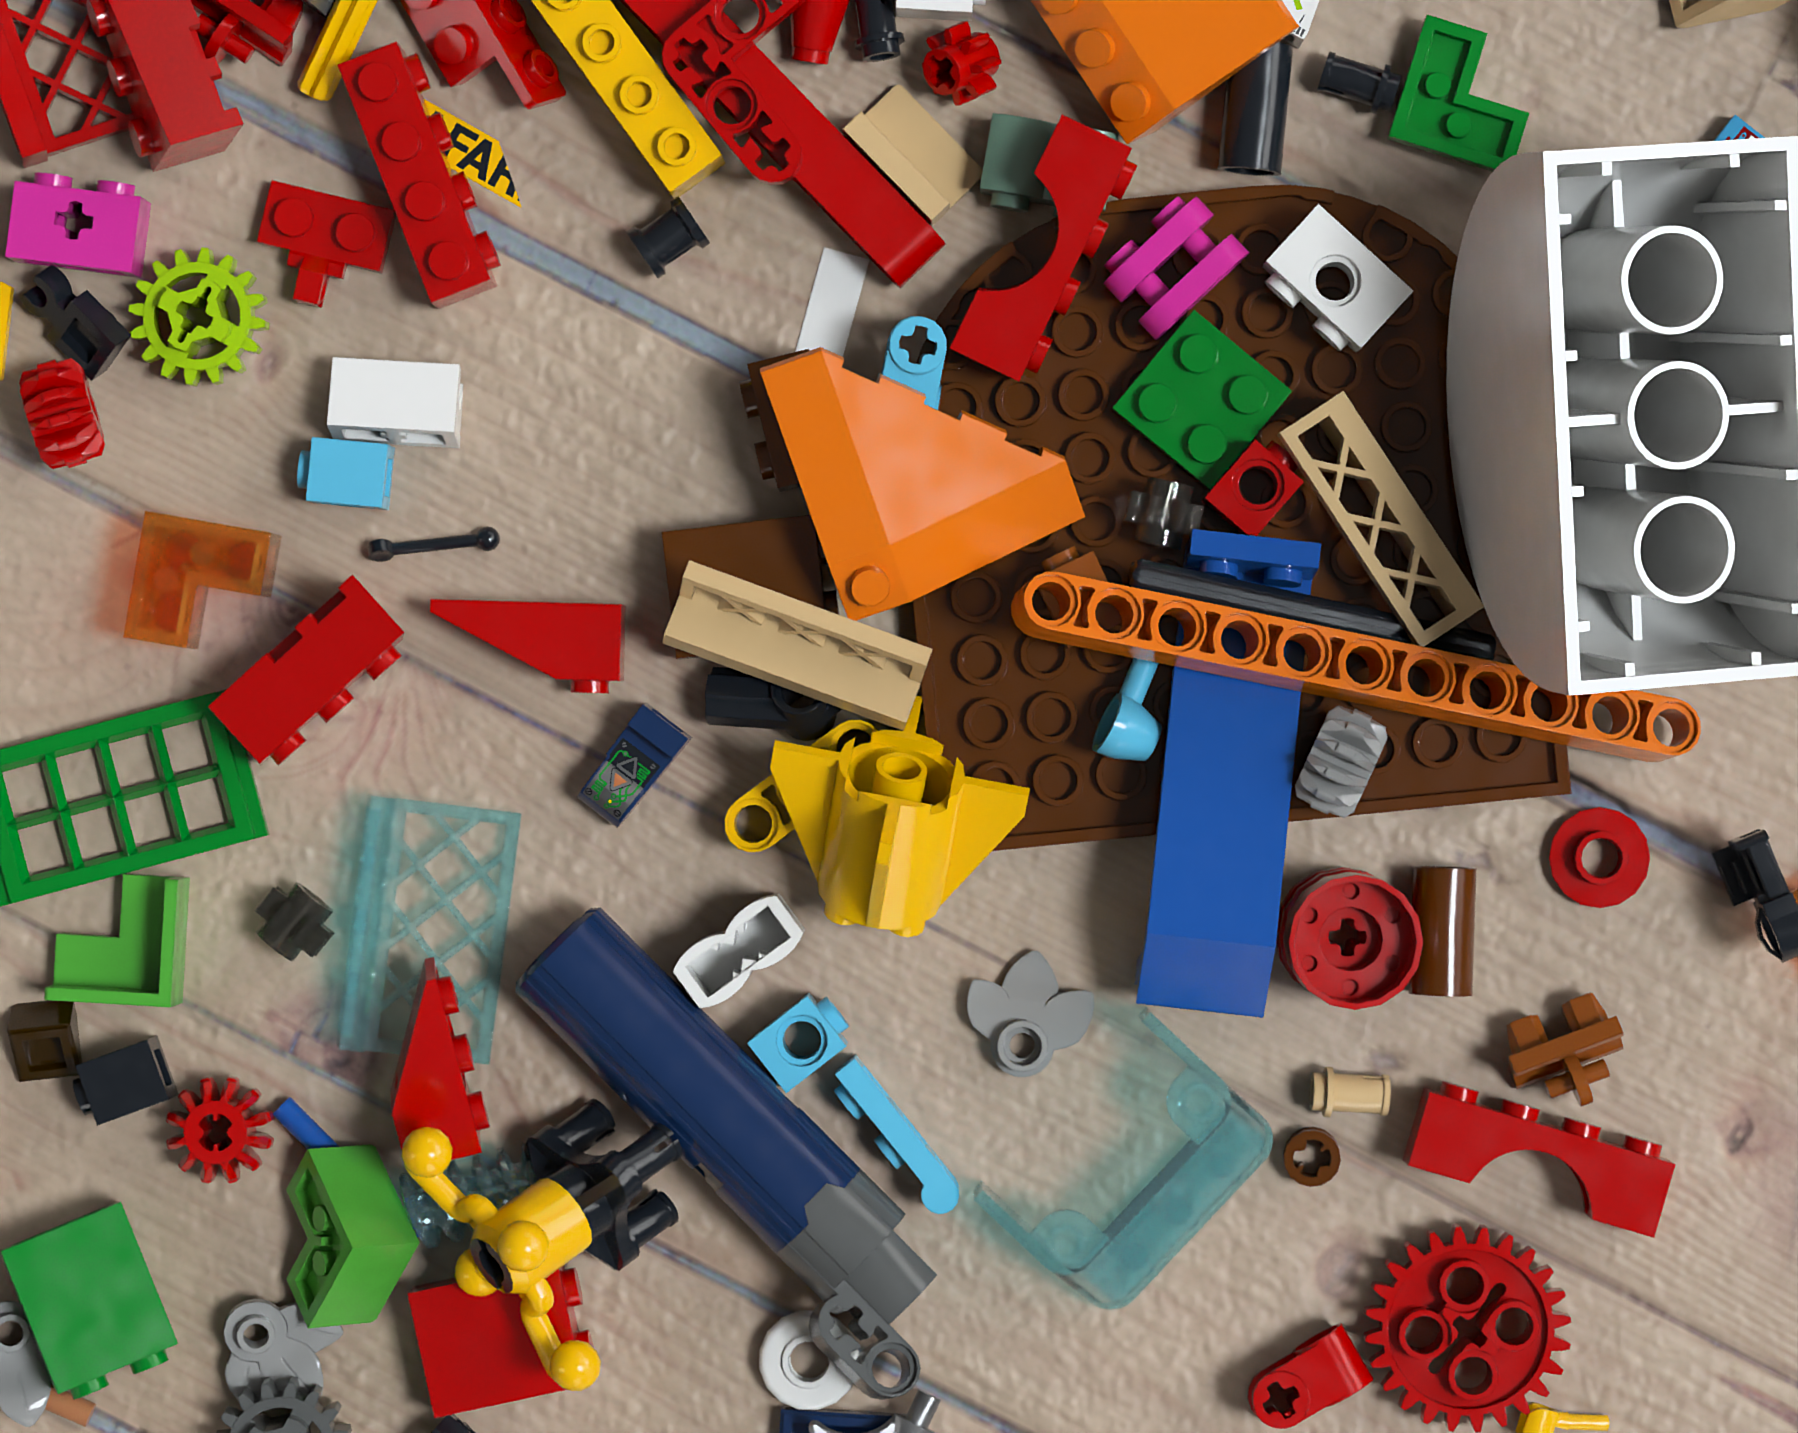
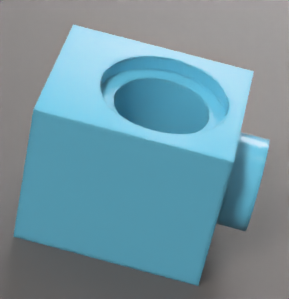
M312 437L310 451L301 450L297 486L298 488L307 489L306 501L312 503L389 510L395 447L381 443Z
M808 993L751 1037L747 1044L785 1093H787L847 1046L848 1041L841 1033L849 1027V1024L827 996L817 1003L812 995ZM799 1021L813 1024L821 1036L819 1049L807 1056H800L791 1052L785 1043V1031L791 1024Z

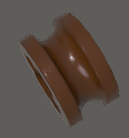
M1314 1126L1305 1127L1294 1132L1286 1142L1283 1152L1285 1168L1290 1177L1297 1183L1309 1187L1321 1186L1329 1182L1338 1172L1341 1162L1339 1145L1334 1136L1325 1129ZM1307 1140L1322 1142L1320 1151L1323 1152L1328 1149L1331 1154L1329 1162L1319 1163L1317 1173L1303 1172L1304 1163L1301 1161L1295 1164L1293 1159L1295 1151L1305 1150Z

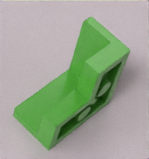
M123 874L119 936L73 933L56 934L53 985L45 987L44 1000L170 1008L183 1003L190 877Z
M369 1144L307 1149L286 1191L308 1239L286 1280L308 1329L373 1322L380 1314L420 1242L375 1146Z

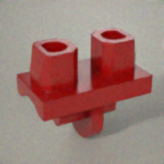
M191 0L194 10L201 14L198 17L200 29H196V31L209 40L204 49L206 59L215 57L219 64L229 53L246 64L256 50L282 67L291 55L293 33L303 14L302 0H265L260 7L250 0Z

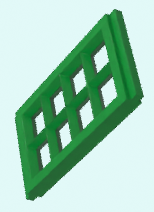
M225 690L0 749V907L270 835L248 751L208 708ZM201 719L213 765L174 775L162 729ZM148 733L160 779L121 789L109 744ZM95 748L106 794L67 804L55 758ZM41 762L53 808L14 818L2 772ZM217 777L229 823L189 833L178 787ZM163 792L175 837L136 847L124 802ZM110 806L122 851L83 862L71 816ZM57 820L69 866L30 876L18 830Z

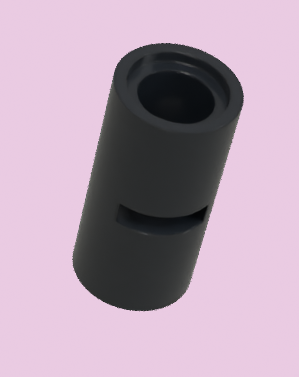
M1278 42L1226 80L1218 160L1219 170L1255 176L1281 175L1293 46Z

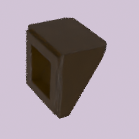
M47 1000L14 1005L11 1008L7 1032L19 1082L78 1076L76 1065L82 1063L74 1002Z

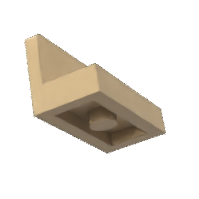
M895 85L866 114L861 111L843 128L844 137L931 227L981 180L983 169L902 85Z

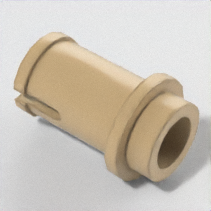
M1325 1067L1323 1073L1312 1072L1309 1091L1310 1110L1322 1111V1116L1328 1118L1331 1117L1332 1111L1372 1113L1387 1116L1391 1095L1389 1075L1334 1073L1333 1067Z

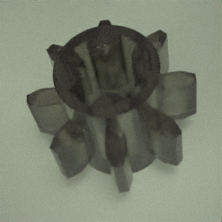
M1147 477L1144 493L1131 490L1123 521L1137 524L1133 540L1158 547L1180 550L1183 536H1190L1192 529H1200L1204 506L1191 504L1194 487Z
M298 882L294 884L288 893L278 886L276 888L273 887L255 909L256 913L266 919L256 933L270 947L290 961H294L302 950L312 958L314 955L317 956L334 935V931L324 924L333 913V910L321 898Z

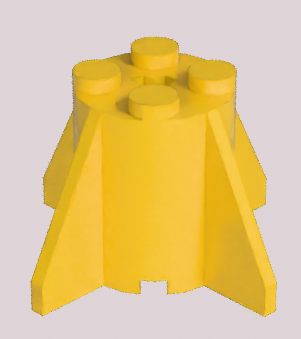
M916 696L904 731L885 729L873 731L870 742L854 747L855 738L845 743L841 752L777 740L774 742L770 770L818 882L819 895L825 902L824 914L830 921L836 924L853 925L856 923L871 928L888 929L902 937H913L921 934L925 928L926 921L936 915L944 901L1025 816L1030 788L965 776L964 766L958 757L954 766L950 760L942 756L944 745L933 738L916 734L922 696Z

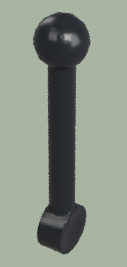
M486 526L481 528L477 534L396 543L386 539H377L368 544V557L372 561L384 562L392 559L394 555L476 546L483 551H492L499 545L500 535L493 527Z

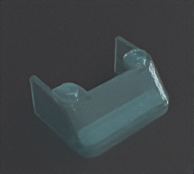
M1147 1006L1139 1013L1140 1020L1187 1064L1186 1068L1169 1086L1166 1106L1173 1122L1191 1139L1116 1219L1102 1232L1084 1214L1071 1209H1061L1045 1216L1033 1229L983 1181L973 1190L974 1200L1042 1265L1093 1305L1107 1310L1119 1309L1131 1303L1269 1156L1273 1145L1271 1127L1262 1114Z

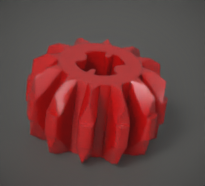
M72 358L57 362L54 359L37 364L36 368L22 372L19 381V391L23 400V408L27 416L29 429L31 430L35 447L38 449L41 460L50 468L56 469L64 466L71 468L87 463L89 459L101 456L105 446L104 434L95 400L81 365Z
M231 1076L226 1079L221 1096L217 1084L212 1077L200 1080L202 1099L195 1092L185 1089L180 1092L178 1099L189 1113L171 1111L166 1117L167 1123L184 1129L183 1134L175 1135L166 1140L167 1148L178 1149L186 1145L190 1153L181 1159L178 1166L185 1172L195 1166L199 1160L202 1161L203 1165L200 1176L203 1183L209 1184L214 1181L219 1164L223 1176L228 1183L238 1181L241 1172L239 1162L252 1171L257 1170L262 1165L259 1155L250 1146L268 1149L274 1143L272 1136L256 1131V1126L265 1125L274 1119L273 1112L271 1110H264L254 1115L250 1107L259 1101L262 1094L257 1088H254L246 1093L241 1100L238 1099L240 1083L237 1077ZM211 1114L214 1121L225 1116L232 1123L227 1131L229 1138L232 1140L230 1145H227V1139L214 1143L208 1135L214 1128L208 1120Z

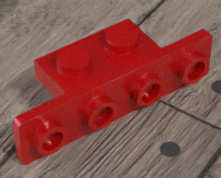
M400 0L450 87L465 84L498 60L514 90L528 110L557 102L566 95V90L558 78L559 73L556 64L541 49L526 23V14L517 0Z

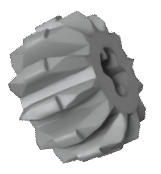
M1338 705L1330 710L1295 784L1297 797L1311 804L1310 807L1327 815L1331 813L1345 818L1352 814L1387 741L1386 727L1374 721L1372 716L1357 709L1353 711Z

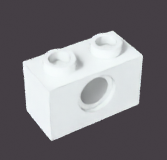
M1319 204L1262 266L1271 275L1265 281L1270 290L1292 308L1299 301L1318 318L1312 327L1338 351H1341L1346 345L1354 352L1360 350L1413 292L1406 283ZM1325 267H1337L1344 271L1350 281V291L1347 297L1341 300H1329L1323 297L1316 287L1318 271Z

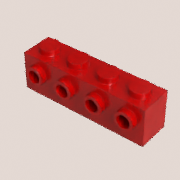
M396 41L338 64L339 71L430 302L438 309L497 287L492 273V269L501 266L497 252L488 231L477 234L468 210L478 207L464 171L453 174L445 151L454 148V144L442 114L438 112L430 116L421 92L431 89L418 54L415 53L407 56L406 52Z

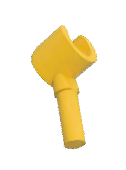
M1531 1402L1528 1403L1530 1413L1525 1415L1521 1412L1515 1431L1516 1433H1554L1555 1427L1565 1430L1608 1431L1609 1417L1608 1415L1569 1414L1568 1412H1559L1540 1403Z

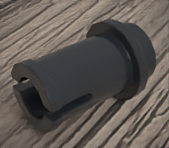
M854 0L860 38L856 39L854 43L855 49L862 51L863 60L866 62H878L900 56L899 45L904 43L905 40L904 34L897 32L892 0Z
M1330 51L1317 91H1326L1372 106L1370 112L1374 114L1377 113L1378 108L1390 112L1402 75L1390 72L1391 65L1386 64L1384 70L1338 56Z

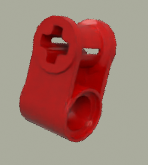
M1338 1323L1312 1336L1297 1346L1290 1354L1260 1370L1252 1378L1248 1386L1247 1399L1251 1410L1264 1424L1272 1428L1286 1429L1297 1425L1323 1408L1332 1406L1352 1396L1371 1383L1374 1378L1342 1323ZM1274 1382L1278 1383L1283 1389L1293 1388V1392L1286 1397L1290 1407L1281 1413L1274 1406L1263 1407V1403L1270 1398L1267 1387Z

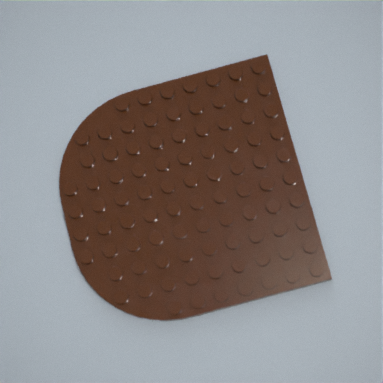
M1298 185L1247 186L1107 202L1106 210L1102 211L1099 219L1109 223V226L1094 257L1091 258L1081 253L1071 274V277L1081 281L1067 313L1063 316L1053 311L1044 329L1043 335L1053 339L1037 374L1025 369L1018 382L950 349V346L978 288L1013 286L1027 280L1043 267L1056 243L1058 216L1030 230L1013 242H1009L980 265L955 292L937 317L935 322L942 328L947 339V351L940 380L941 395L938 410L954 418H958L962 410L1003 428L1007 432L1006 441L1037 455L1042 446L1063 455L1085 515L1084 518L913 600L917 643L933 649L921 682L926 737L933 738L944 745L942 756L950 760L954 766L958 757L964 766L965 776L1030 788L1025 816L992 851L1156 835L1173 666L1158 664L1142 703V706L1162 725L1159 741L1151 756L1146 761L1106 757L1093 751L1094 735L1108 704L1119 693L1133 658L1077 646L1066 649L1065 644L1026 635L1015 625L1011 615V603L1015 593L1025 583L1045 572L1041 564L1042 561L1073 546H1076L1080 557L1094 551L1108 582L1127 586L1131 564L1139 559L1183 568L1185 546L1192 529L1239 534L1202 502L1204 497L1210 492L1206 487L1112 410L1113 406L1193 310L1197 311L1292 390L1291 394L1232 465L1255 439L1264 447L1273 440L1286 450L1277 434L1344 391L1481 600L1472 573L1458 513L1447 418L1448 325L1452 287L1458 257L1444 243L1415 222L1379 204L1374 205L1353 196L1335 193L1333 190ZM1177 196L1186 204L1197 196L1214 214V217L1201 230L1216 246L1230 234H1233L1249 251V254L1169 330L1155 340L1138 322L1151 306L1137 291L1120 303L1103 284L1111 275L1104 265L1130 240H1133L1140 248L1158 230L1151 221ZM1318 204L1413 290L1408 298L1357 352H1354L1348 345L1341 351L1335 349L1312 327L1318 318L1300 301L1294 308L1288 306L1265 284V281L1271 275L1262 266ZM1182 247L1155 274L1171 289L1198 263ZM1325 267L1317 273L1316 287L1319 293L1326 299L1341 300L1347 297L1350 291V281L1346 273L1341 269ZM928 339L925 340L916 363H919L922 354H933L935 342ZM1319 423L1298 436L1312 459L1333 464L1337 463L1338 452ZM1298 468L1295 474L1304 483L1257 536L1321 543L1319 569L1312 580L1311 596L1393 613ZM1250 469L1245 471L1240 478V493L1245 500L1252 504H1264L1269 502L1273 496L1274 482L1267 472L1260 469ZM1321 471L1332 488L1334 474ZM1344 476L1339 501L1347 513L1372 518L1374 507L1355 478ZM1356 525L1367 542L1369 527ZM1379 530L1375 556L1384 568L1407 572L1409 561L1390 532ZM1391 579L1402 595L1405 581ZM1414 584L1410 609L1415 617L1431 622H1437L1445 617L1424 585ZM1035 590L1032 597V605L1035 612L1043 619L1053 620L1039 590ZM1485 608L1480 609L1455 626L1491 634L1496 639L1493 661L1515 665L1497 637ZM1162 615L1158 623L1159 633L1166 643L1175 646L1178 620L1169 615ZM1122 623L1106 631L1109 633H1119ZM1306 651L1304 657L1303 671L1306 669L1308 663ZM1349 653L1346 659L1348 675L1355 682L1365 684L1369 677V667L1366 661L1360 655ZM1412 665L1408 672V683L1416 694L1426 697L1430 690V679L1422 668ZM1473 678L1469 686L1470 696L1477 706L1488 709L1491 702L1490 689L1482 680ZM1535 690L1531 698L1533 712L1539 719L1548 722L1552 714L1551 702L1544 693ZM1301 692L1288 822L1340 817L1331 813L1327 815L1310 807L1311 804L1297 797L1295 784L1328 712L1338 705L1353 711L1357 709L1372 716L1374 721L1386 727L1387 741L1355 811L1348 816L1572 794L1566 745Z

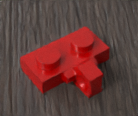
M271 180L256 242L290 251L287 265L299 268L293 300L322 308L330 276L344 279L347 266L383 273L396 213L392 209Z

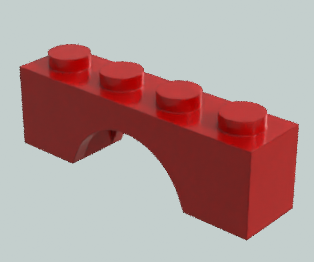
M1063 114L1061 115L1034 171V174L1048 189L1056 206L1058 235L1054 249L1043 267L1027 280L1004 288H978L951 343L950 349L1018 382L1025 369L1037 374L1053 339L1043 335L1044 329L1053 311L1065 316L1080 286L1081 281L1071 277L1074 267L1081 253L1091 258L1094 257L1109 226V223L1099 219L1109 195L1119 200L1122 199L1137 168L1136 164L1127 160L1132 150L1131 147Z
M1442 1081L1440 1091L1423 1087L1402 1159L1408 1166L1470 1184L1483 1167L1504 1154L1520 1150L1545 1152L1561 1159L1573 1172L1581 1189L1584 1213L1588 1217L1608 1225L1655 1237L1676 1165L1667 1158L1660 1157L1662 1145L1631 1135H1625L1623 1145L1599 1139L1601 1127L1569 1117H1564L1562 1127L1537 1121L1540 1109L1508 1099H1503L1501 1109L1476 1103L1479 1091L1447 1081Z

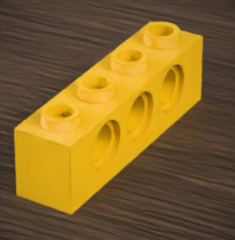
M530 0L673 199L678 196L680 197L726 164L718 148L610 0Z

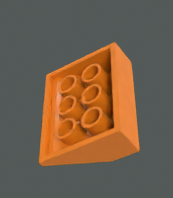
M1031 0L1126 144H1130L1159 130L1299 27L1282 0Z

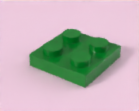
M1193 310L1113 406L1112 410L1210 491L1291 394L1292 390L1197 311Z

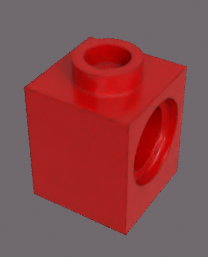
M1255 439L1204 497L1202 502L1239 534L1257 536L1304 481L1295 474L1298 467L1283 447L1273 440L1264 447ZM1260 469L1271 476L1274 482V493L1269 502L1252 504L1243 498L1239 489V481L1245 471Z

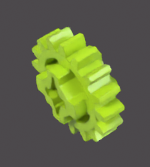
M201 248L197 262H192L188 254L184 250L179 249L175 251V267L170 269L157 260L152 264L154 272L158 276L154 284L138 280L136 283V287L146 294L147 297L145 303L129 305L128 311L143 318L144 325L136 327L130 331V334L135 340H149L151 345L145 349L141 356L144 361L153 363L161 358L165 359L161 370L162 376L172 379L182 368L184 369L185 382L189 386L197 387L202 372H207L212 383L219 385L223 384L224 379L222 368L229 366L240 374L246 371L244 362L240 358L245 350L254 354L261 353V346L251 338L254 331L269 330V322L255 317V310L268 303L267 297L263 294H249L248 289L253 286L257 278L250 271L235 277L233 274L238 260L227 254L217 266L214 265L213 251L209 248ZM192 276H206V278L201 279L196 288L179 293L171 289L183 279ZM230 289L236 296L240 308L239 326L230 321L226 302L231 295L229 293ZM208 301L205 312L213 317L211 325L207 329L197 325L192 333H190L193 328V322L186 317L187 311L191 306L202 309ZM160 309L168 313L172 333L167 340L169 342L168 345L159 327ZM216 342H222L228 346L215 356L205 359H192L193 356H197L202 346Z

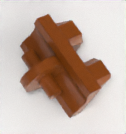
M1593 993L1584 994L1561 1005V1011L1570 1033L1548 1041L1538 1014L1523 1017L1506 1025L1511 1054L1509 1056V1072L1516 1090L1565 1071L1564 1074L1544 1081L1549 1097L1554 1098L1573 1091L1580 1107L1593 1102L1589 1084L1610 1077V1073L1604 1059L1585 1066L1581 1065L1623 1050L1621 1037L1624 1036L1617 1016L1608 1019L1605 1010Z

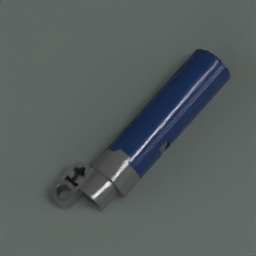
M601 907L587 910L581 918H577L526 969L524 974L516 981L515 992L650 1128L657 1123L667 1126L674 1134L664 1140V1142L669 1145L678 1139L682 1148L681 1159L692 1170L696 1168L705 1177V1181L715 1190V1193L823 1300V1302L815 1307L809 1320L810 1336L816 1346L870 1398L885 1400L906 1394L913 1389L919 1379L921 1369L919 1357L914 1349L889 1324L937 1276L893 1231L906 1214L800 1107L798 1108L776 1087L777 1084L697 1006L684 990ZM849 1311L853 1316L848 1325L850 1331L860 1341L868 1339L874 1334L878 1339L877 1342L862 1350L855 1360L851 1356V1352L862 1346L848 1334L837 1338L831 1334L830 1330L833 1328L835 1321L830 1312L837 1315ZM881 1352L892 1354L901 1365V1377L892 1388L884 1387L873 1376V1361Z

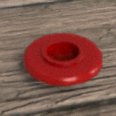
M1597 807L1579 811L1563 822L1552 839L1549 861L1552 876L1565 895L1580 905L1604 908L1619 905L1636 894L1647 877L1650 853L1647 838L1634 820L1620 811ZM1594 839L1608 840L1617 849V865L1607 876H1594L1583 867L1581 859L1583 850Z

